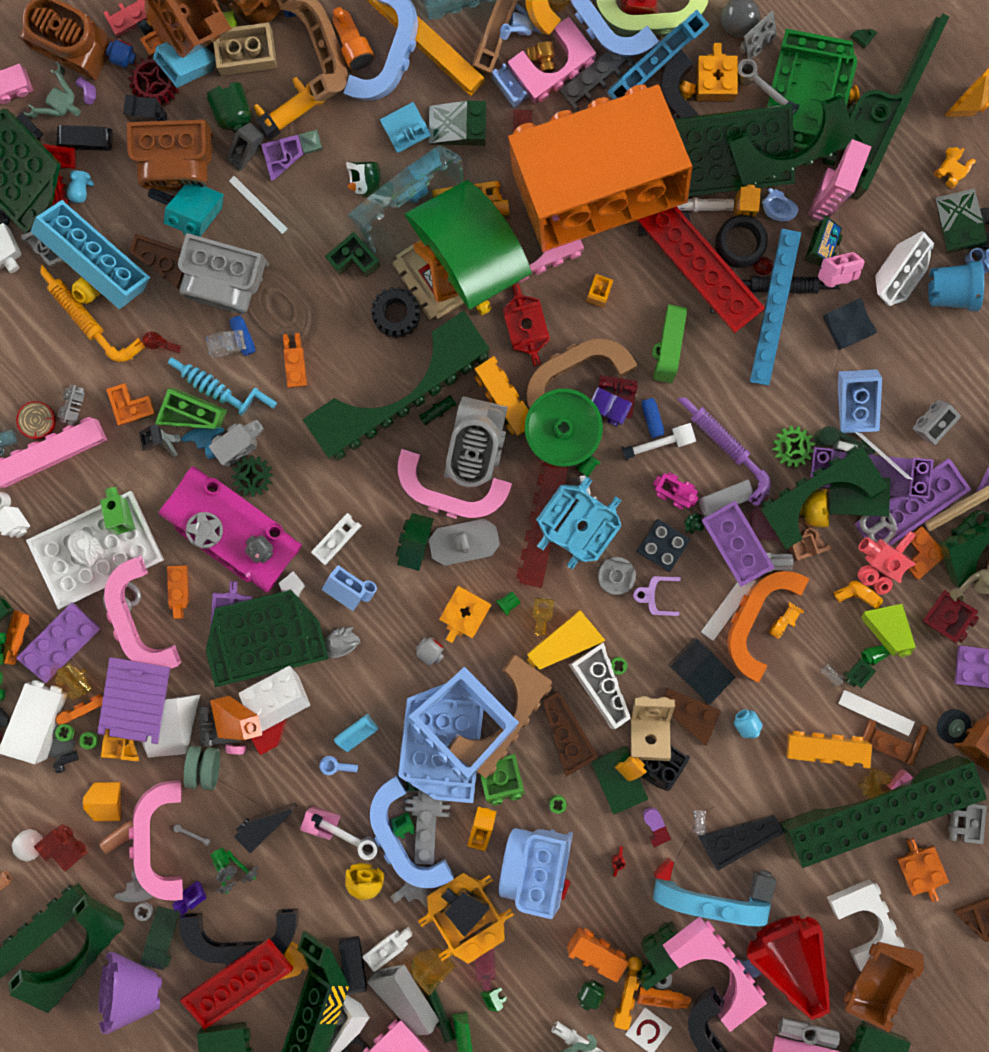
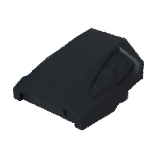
M671 745L670 761L642 760L645 764L643 768L647 772L641 777L665 791L671 790L690 759L689 755H684Z

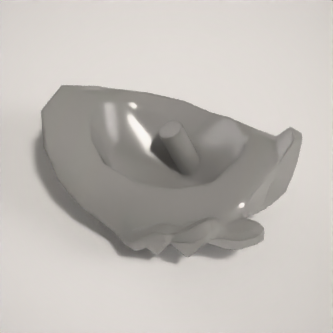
M353 627L334 629L324 641L329 658L347 655L358 644H361L359 637L351 632L354 629Z

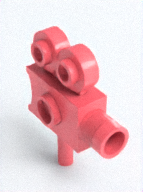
M909 531L896 548L881 538L877 543L869 537L864 538L859 544V550L867 555L865 559L871 565H865L858 571V579L862 584L866 586L872 585V588L878 594L883 595L892 589V579L901 583V578L906 570L916 564L911 558L902 553L916 535Z

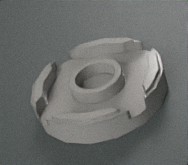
M612 557L601 564L598 570V581L605 592L612 595H621L633 587L636 581V572L628 560L622 557Z

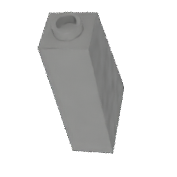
M403 964L376 970L367 981L371 988L416 1036L431 1034L439 1019L406 966Z

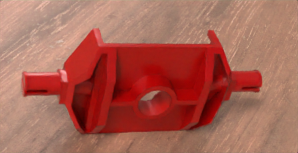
M516 284V287L512 285L514 299L502 311L513 351L530 355L533 367L541 365L538 356L539 351L550 342L541 303L537 298L524 296L521 293L520 284ZM524 319H528L532 322V326L529 329H524L521 326V322Z

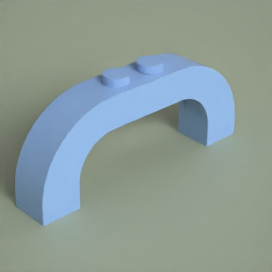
M377 0L379 3L395 9L398 15L399 23L385 66L377 77L364 80L349 75L344 90L345 95L361 101H374L387 96L396 88L404 71L409 67L410 60L408 58L410 52H413L416 46L415 38L418 30V17L411 0Z
M570 0L577 12L574 15L581 24L584 22L587 25L588 29L586 31L592 40L596 38L606 50L613 54L625 57L637 56L647 52L659 42L648 25L632 37L618 36L609 28L590 0Z
M396 775L381 786L371 804L370 821L376 835L374 837L375 842L379 848L382 847L385 851L384 858L389 865L392 864L396 873L407 883L420 888L442 886L454 879V874L446 860L444 859L429 867L414 864L407 855L399 838L394 834L389 822L388 808L390 804L407 793L401 778Z

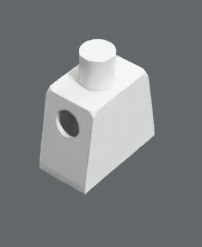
M2 223L0 225V269L6 267L9 273H14L20 268L15 260L22 253L11 229Z

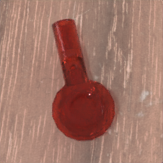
M761 257L753 264V268L760 275H768L772 272L774 263L767 257Z
M147 332L142 339L143 345L149 349L161 347L179 353L181 349L180 345L167 342L156 332Z

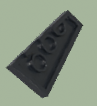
M773 814L698 835V838L718 871L780 836L784 831Z

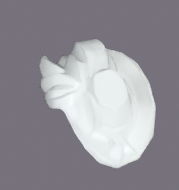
M76 531L69 536L67 540L69 551L79 563L85 564L90 568L94 565L98 556L103 557L102 547L98 540L86 531Z

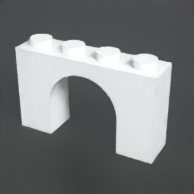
M869 879L827 897L832 911L838 919L863 910L875 913L878 919L879 926L875 937L871 941L849 950L860 972L870 956L868 953L873 943L883 942L904 947L901 938L895 934L897 928L894 921L889 919L887 915L889 909L886 903L880 899L881 890L879 886Z

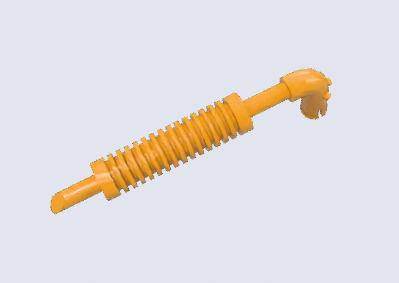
M41 265V275L49 284L47 290L69 314L87 338L91 341L95 339L106 351L105 354L108 358L115 362H126L130 359L133 360L136 354L146 348L139 338L125 349L123 347L120 351L116 350L114 346L111 347L101 335L104 331L103 328L86 308L74 299L71 290L60 278L55 280L47 269Z

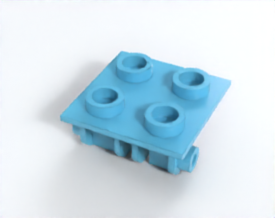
M414 102L380 119L397 153L431 136Z

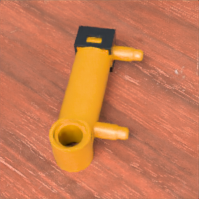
M294 77L292 81L299 93L269 114L268 112L265 113L258 104L253 106L255 113L259 117L256 120L269 140L279 135L281 129L314 106L322 105L325 102L315 101L309 83L305 88L302 82L297 77Z

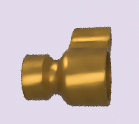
M541 42L534 47L526 49V55L531 62H541L539 66L540 71L544 73L555 71V65L552 62L555 56L553 42Z

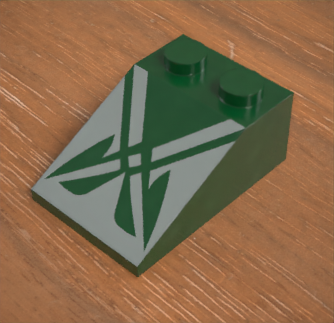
M461 101L429 106V132L431 134L429 136V145L486 146V101Z
M975 188L935 198L946 254L986 245L987 238Z

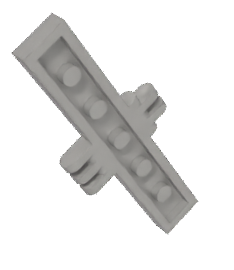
M418 790V795H412V798H405L404 803H412V806H404V811H412L411 815H417L414 864L434 865L436 816L450 817V812H442V809H450V804H443L444 800H435L421 790Z

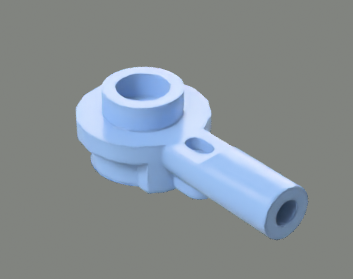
M332 756L324 757L319 764L321 772L325 775H333L337 770L356 773L358 770V765L338 763L337 759Z

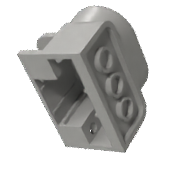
M186 233L178 260V267L184 273L179 292L183 297L198 303L244 314L248 310L252 294L257 292L260 283L263 281V271L265 267H269V263L260 253Z
M462 396L450 440L444 478L452 479L464 487H477L492 479L494 467L499 465L501 449L506 432L503 431L507 406Z

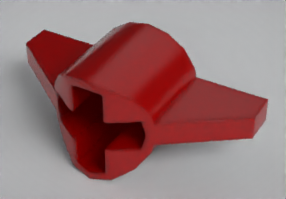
M620 846L618 854L614 855L611 859L614 868L613 877H616L618 870H622L626 865L622 856L623 846Z

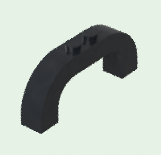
M679 50L669 60L660 84L673 120L675 118L699 116L679 91L680 79L692 69L694 64L682 50Z
M298 908L279 909L276 913V933L270 940L281 953L288 947L296 933L299 917ZM185 913L179 918L180 934L185 946L193 955L209 963H225L228 966L264 942H216L210 939L204 931L203 913Z
M714 986L703 991L697 997L688 1019L689 1035L698 1052H728L712 1031L708 1019L721 1013L725 1003Z

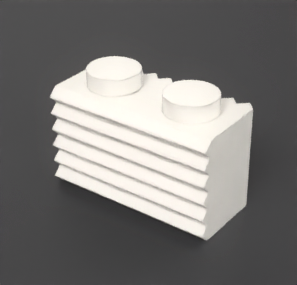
M5 506L0 509L1 535L19 538L27 533L26 529L30 525L18 507Z

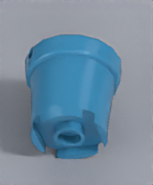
M971 261L967 265L931 268L929 277H934V280L928 283L930 307L964 308L970 312H978L981 309L984 297V269L980 261Z

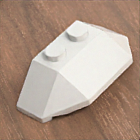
M923 231L897 244L875 275L877 294L888 306L907 300L928 269L931 249H933L934 243Z

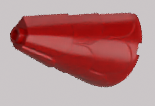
M799 915L789 916L774 921L761 929L756 934L757 938L755 941L751 940L747 947V957L750 963L763 973L775 987L787 996L792 1004L811 1020L822 1018L830 1013L829 982L826 976L823 931L817 920L809 916L806 919L800 918Z

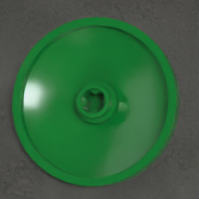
M555 389L543 394L532 404L526 416L525 436L530 449L539 459L553 466L569 467L582 463L595 452L602 438L603 422L597 406L589 397L576 390Z

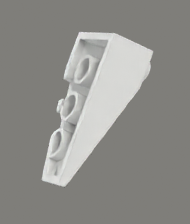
M346 995L328 1052H341L361 1032L370 1018L362 1004Z

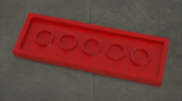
M268 938L184 995L180 1002L205 1030L292 972L294 967Z

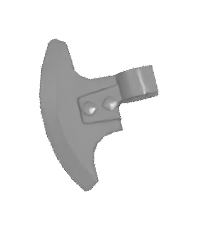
M135 870L132 871L133 881L126 883L127 889L124 892L116 893L114 898L124 902H142L154 897L140 885Z
M406 881L402 888L390 896L394 903L405 897L408 902L418 899L424 907L428 906L426 889L413 886Z

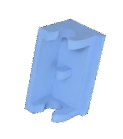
M505 63L502 64L501 69L498 71L495 68L491 72V79L513 108H516L529 98L528 93L523 89Z

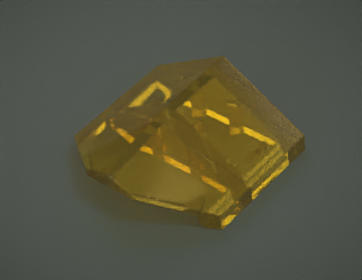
M438 947L421 951L412 960L411 976L428 995H431L456 967L448 958L444 961L441 960L438 954L442 951Z

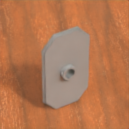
M485 519L437 528L429 538L432 559L446 566L490 557L499 547L500 541L496 525Z

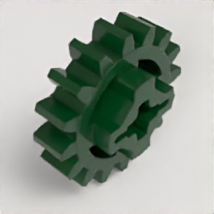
M250 455L249 460L246 457H242L243 463L236 462L239 467L232 469L236 472V475H232L231 478L236 479L233 486L239 485L238 492L245 490V496H248L251 492V496L255 497L256 492L259 495H263V489L269 491L267 485L273 484L269 479L274 477V474L269 473L273 468L271 466L266 467L268 464L267 460L261 462L262 457L258 456L255 460L254 456ZM256 464L260 465L264 472H260ZM247 466V469L244 471V473H241L243 468ZM252 471L257 474V477L253 478V480L249 478V475H252ZM241 480H245L249 488L245 487ZM264 480L263 484L258 487V483Z

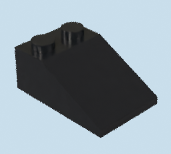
M693 638L668 664L709 705L736 678L697 638Z
M292 803L256 815L251 820L247 818L236 829L238 833L234 837L251 854L298 805Z

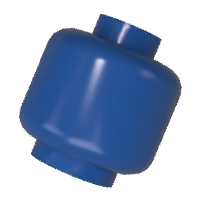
M115 39L113 42L110 41L106 56H108V60L112 64L127 68L129 64H134L136 53L133 52V45L120 39Z

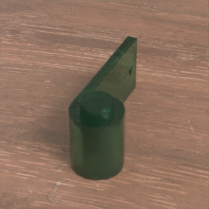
M831 426L817 430L814 435V441L820 447L830 446L839 439L842 442L857 445V448L863 447L869 455L875 453V450L870 448L871 446L865 441L861 440L859 442Z
M157 906L141 957V965L159 970L169 967L172 956L169 955L168 950L180 915L179 911Z

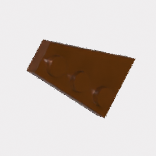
M135 234L129 252L179 289L184 275L178 267V260L182 249Z

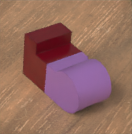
M654 807L646 808L643 812V819L653 832V836L649 837L653 847L672 840L658 810Z

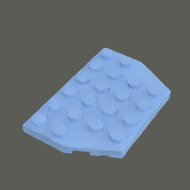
M445 684L408 697L398 776L435 800L473 803L477 772L468 781L462 776L457 777L452 772V766L448 761L444 763L437 755L439 752L434 747L431 749L425 744L424 740L426 738L421 733L417 735L412 730V724L408 720V717ZM460 685L455 686L419 717L446 747L449 746L456 734L468 739H480L483 708ZM461 761V763L465 767L470 768L467 764Z

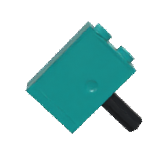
M187 182V185H184L176 196L152 187L149 189L148 197L167 205L163 224L183 231L184 235L188 233L201 237L222 210L224 194L207 187H201L200 184H195L194 182L193 185Z

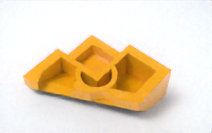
M106 729L102 742V758L139 761L133 740L109 736L110 729Z

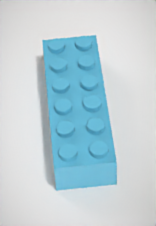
M63 200L35 218L31 233L118 309L124 307L145 290L150 277Z

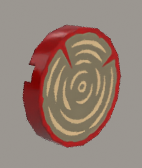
M38 401L28 402L17 413V427L28 438L43 439L55 429L56 416L47 404Z

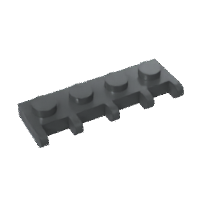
M607 51L563 87L559 93L572 109L577 112L579 110V107L576 105L577 102L583 97L591 101L593 98L590 92L600 85L605 89L607 87L604 82L606 78L613 73L620 77L622 73L619 68L626 62L632 67L635 62L631 57L619 56Z

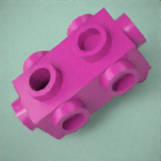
M670 472L656 477L653 486H655L653 491L657 492L656 496L664 501L667 498L674 501L673 506L681 510L684 507L687 509L690 506L694 507L699 497L696 496L698 491L694 489L695 486L687 481L684 483L678 481V476ZM664 483L669 484V490L663 488Z

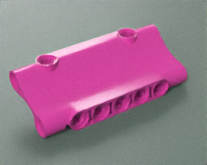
M192 466L187 471L176 490L158 513V515L174 525L175 530L187 540L186 526L192 516L200 512H208L217 516L223 526L221 540L211 548L200 549L242 580L253 582V584L266 593L272 589L280 574L302 547L301 543L284 532L281 525L219 480L210 478L195 466ZM213 487L217 491L210 492L208 488ZM206 516L209 521L213 520V518ZM197 518L191 524H196ZM218 527V528L215 530V532H216V534H217L218 536H219V533H220V527ZM275 532L278 534V537H272L269 533ZM189 533L191 538L195 541L196 536L194 534ZM253 535L255 537L263 535L273 545L272 552L274 554L264 564L261 562L254 563L245 553L247 546L245 542ZM206 540L203 545H207L212 542Z

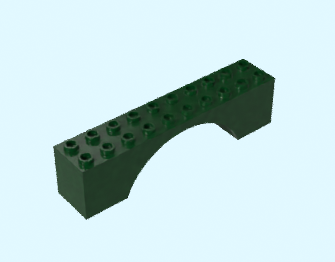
M464 310L432 331L433 352L429 368L419 385L406 397L393 404L377 408L355 407L333 398L302 419L330 460L339 461L346 456L345 452L350 449L356 450L362 445L361 442L366 438L370 440L378 435L377 431L382 427L387 429L394 424V419L397 417L403 418L409 414L410 408L421 406L426 402L425 398L430 395L432 397L436 396L442 391L441 387L446 384L448 386L452 385L457 381L459 375L470 373L475 364L479 363L481 365L489 359V346Z
M957 755L923 768L916 777L907 783L881 795L840 807L814 809L779 823L784 831L783 834L792 858L802 868L981 802L986 800L987 796L974 762Z

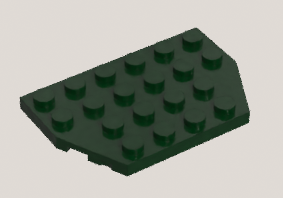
M3 108L0 110V208L26 234L31 232L35 218L52 207L61 163L9 109Z
M292 589L215 607L205 650L215 687L279 672L288 666L295 668L329 659L319 620Z

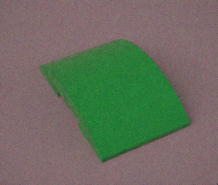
M468 180L404 214L425 247L429 246L449 275L448 280L469 310L532 274L521 245L502 214L491 200Z

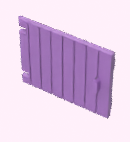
M110 657L98 734L105 735L106 729H110L109 736L147 742L148 736H152L151 743L158 744L170 667Z

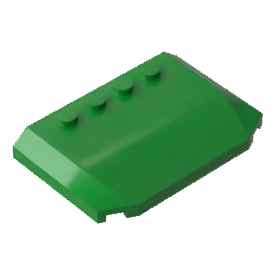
M785 29L772 88L788 101L800 105L793 115L794 149L803 150L817 135L822 122V101L841 95L847 107L858 62L853 49V41ZM769 96L767 107L780 105Z

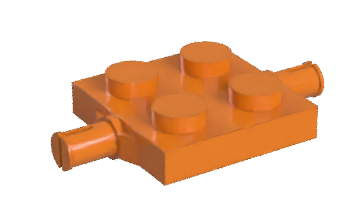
M910 838V840H906L910 851L906 855L897 858L912 896L928 892L931 902L938 901L939 898L935 889L949 883V880L935 846L918 848L915 839Z

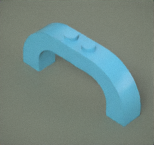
M656 879L652 897L658 904L674 911L746 926L767 925L771 902L750 897L749 902L726 899L688 891L678 887L675 882Z

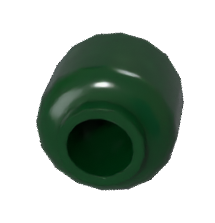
M592 979L591 981H585L577 994V998L580 1001L579 1005L587 1011L590 1009L597 1010L606 996L604 986Z

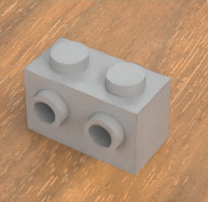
M937 400L929 407L924 416L916 421L912 429L924 441L936 445L959 420L961 415L949 403Z

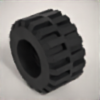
M389 287L390 290H382V294L378 293L377 299L373 300V308H371L372 319L382 334L384 333L388 337L398 338L402 336L403 338L406 337V334H411L414 328H417V323L420 321V308L415 296L411 295L408 290H403L401 287L397 289ZM401 303L405 305L407 315L404 320L392 323L386 319L385 310L390 304Z

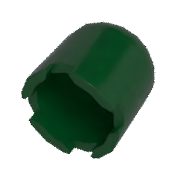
M232 82L229 83L230 87L222 89L221 86L210 90L207 93V100L218 126L223 130H233V133H236L238 129L249 123L252 115L242 83Z

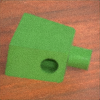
M116 487L107 488L105 490L107 498L100 501L106 529L116 535L136 530L127 500L118 495Z

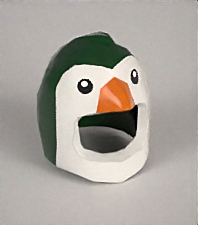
M346 162L350 176V183L347 187L363 197L373 195L379 189L381 181L378 162Z

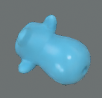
M70 171L71 182L68 184L67 197L71 202L82 203L86 200V185H94L88 173Z

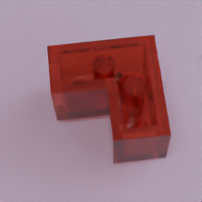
M64 824L52 830L34 846L45 861L53 858L64 872L69 870L88 853L85 850L86 846L84 843L77 840L73 836L74 833L71 828Z

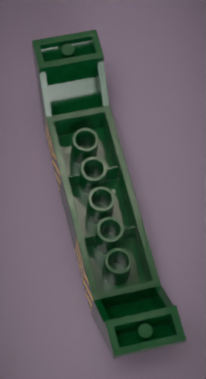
M303 931L297 950L303 954L309 970L281 1052H328L349 985L330 947L309 932Z

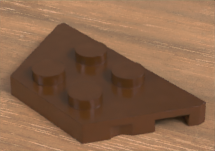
M989 897L953 910L984 942L989 941Z

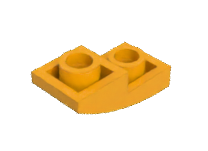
M628 757L625 762H619L615 766L627 781L635 780L647 772L643 768L645 764L638 757Z

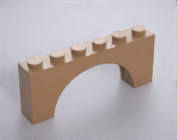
M513 654L502 668V671L508 676L513 685L515 700L511 715L519 723L509 737L476 771L485 778L495 772L497 768L495 766L499 759L502 760L508 752L506 750L510 743L513 744L519 736L518 731L521 727L524 728L530 720L529 715L532 711L535 712L541 704L539 702L543 695L546 696L552 688L550 686L552 684L550 679ZM501 728L495 734L482 739H468L456 734L447 748L458 759L471 767L504 730Z

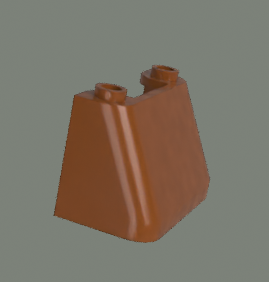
M877 942L871 945L868 953L870 956L852 990L846 992L843 1001L846 1002L845 1011L890 1032L894 1025L891 1022V1018L898 1013V1006L912 980H916L917 977L920 978L924 971V955L916 950Z

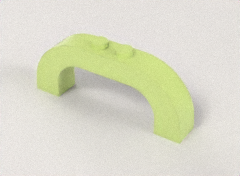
M594 0V5L609 28L617 35L632 37L648 25L655 36L664 38L695 10H698L703 15L709 0H689L688 5L678 12L645 15L626 14L619 9L615 0Z

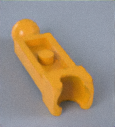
M631 957L628 960L629 970L620 1006L615 1008L613 1016L614 1027L623 1030H629L632 1019L630 1010H633L635 1004L633 994L639 987V979H637L636 974L642 968V961L638 957Z

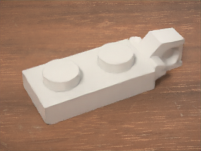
M409 927L401 933L398 930L392 932L363 954L362 958L371 970L375 972L404 950L405 946L408 945L406 940L412 936L413 932Z

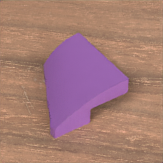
M298 135L261 144L271 181L275 180L303 155Z

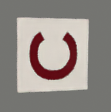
M644 1008L625 1035L646 1051L655 1052L672 1027L647 1008Z

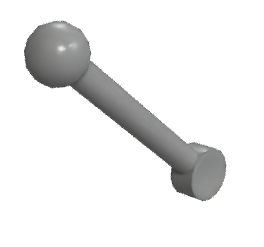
M180 824L175 825L173 828L175 832H182L203 842L205 846L211 843L209 838L204 839L183 829Z

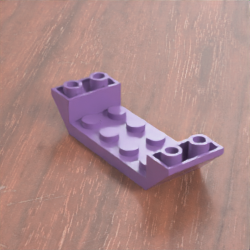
M814 447L811 477L813 476V471L820 467L825 469L830 466L829 462L838 456L840 459L847 455L846 452ZM868 454L880 475L885 478H891L890 496L929 499L934 460L889 457L913 479L911 480L905 478L882 456ZM830 483L820 488L830 489Z

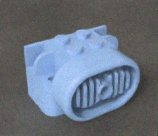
M514 828L509 835L504 853L499 882L500 897L514 900L517 909L523 913L553 919L560 908L573 832L569 831L566 835L557 833L552 829L550 831L537 829L532 832Z

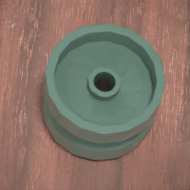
M191 745L189 747L184 766L185 788L196 789L201 785L203 790H215L220 769L219 748L208 747L204 752L201 746Z

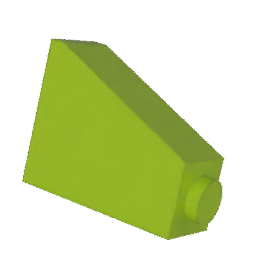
M903 604L865 611L861 616L862 621L892 656L907 657L916 648Z

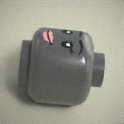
M253 535L245 542L247 545L245 553L256 564L260 562L264 564L274 554L272 552L273 545L263 535L257 537Z

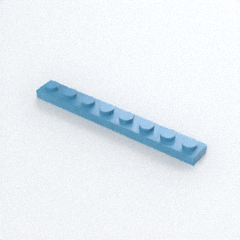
M781 229L749 382L770 385L801 232Z

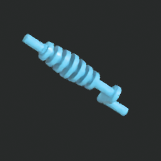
M173 357L168 361L169 365L182 373L181 377L183 379L187 378L189 384L193 383L195 389L199 388L200 393L203 394L206 391V396L210 397L213 395L212 399L218 400L220 398V403H230L239 409L238 414L241 416L246 412L255 397L273 409L277 405L276 401L260 392L256 387L252 390L246 401L242 403L231 396L232 391L230 389L224 391L226 386L223 383L218 387L220 381L217 378L214 379L213 375L209 374L207 376V372H200V369L197 367L193 369L191 364L183 365Z

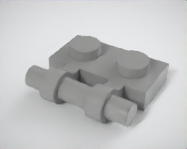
M975 803L965 807V810L959 809L949 813L951 815L950 825H948L947 829L949 840L957 841V834H962L963 842L983 844L987 805ZM959 816L964 817L963 827H958Z

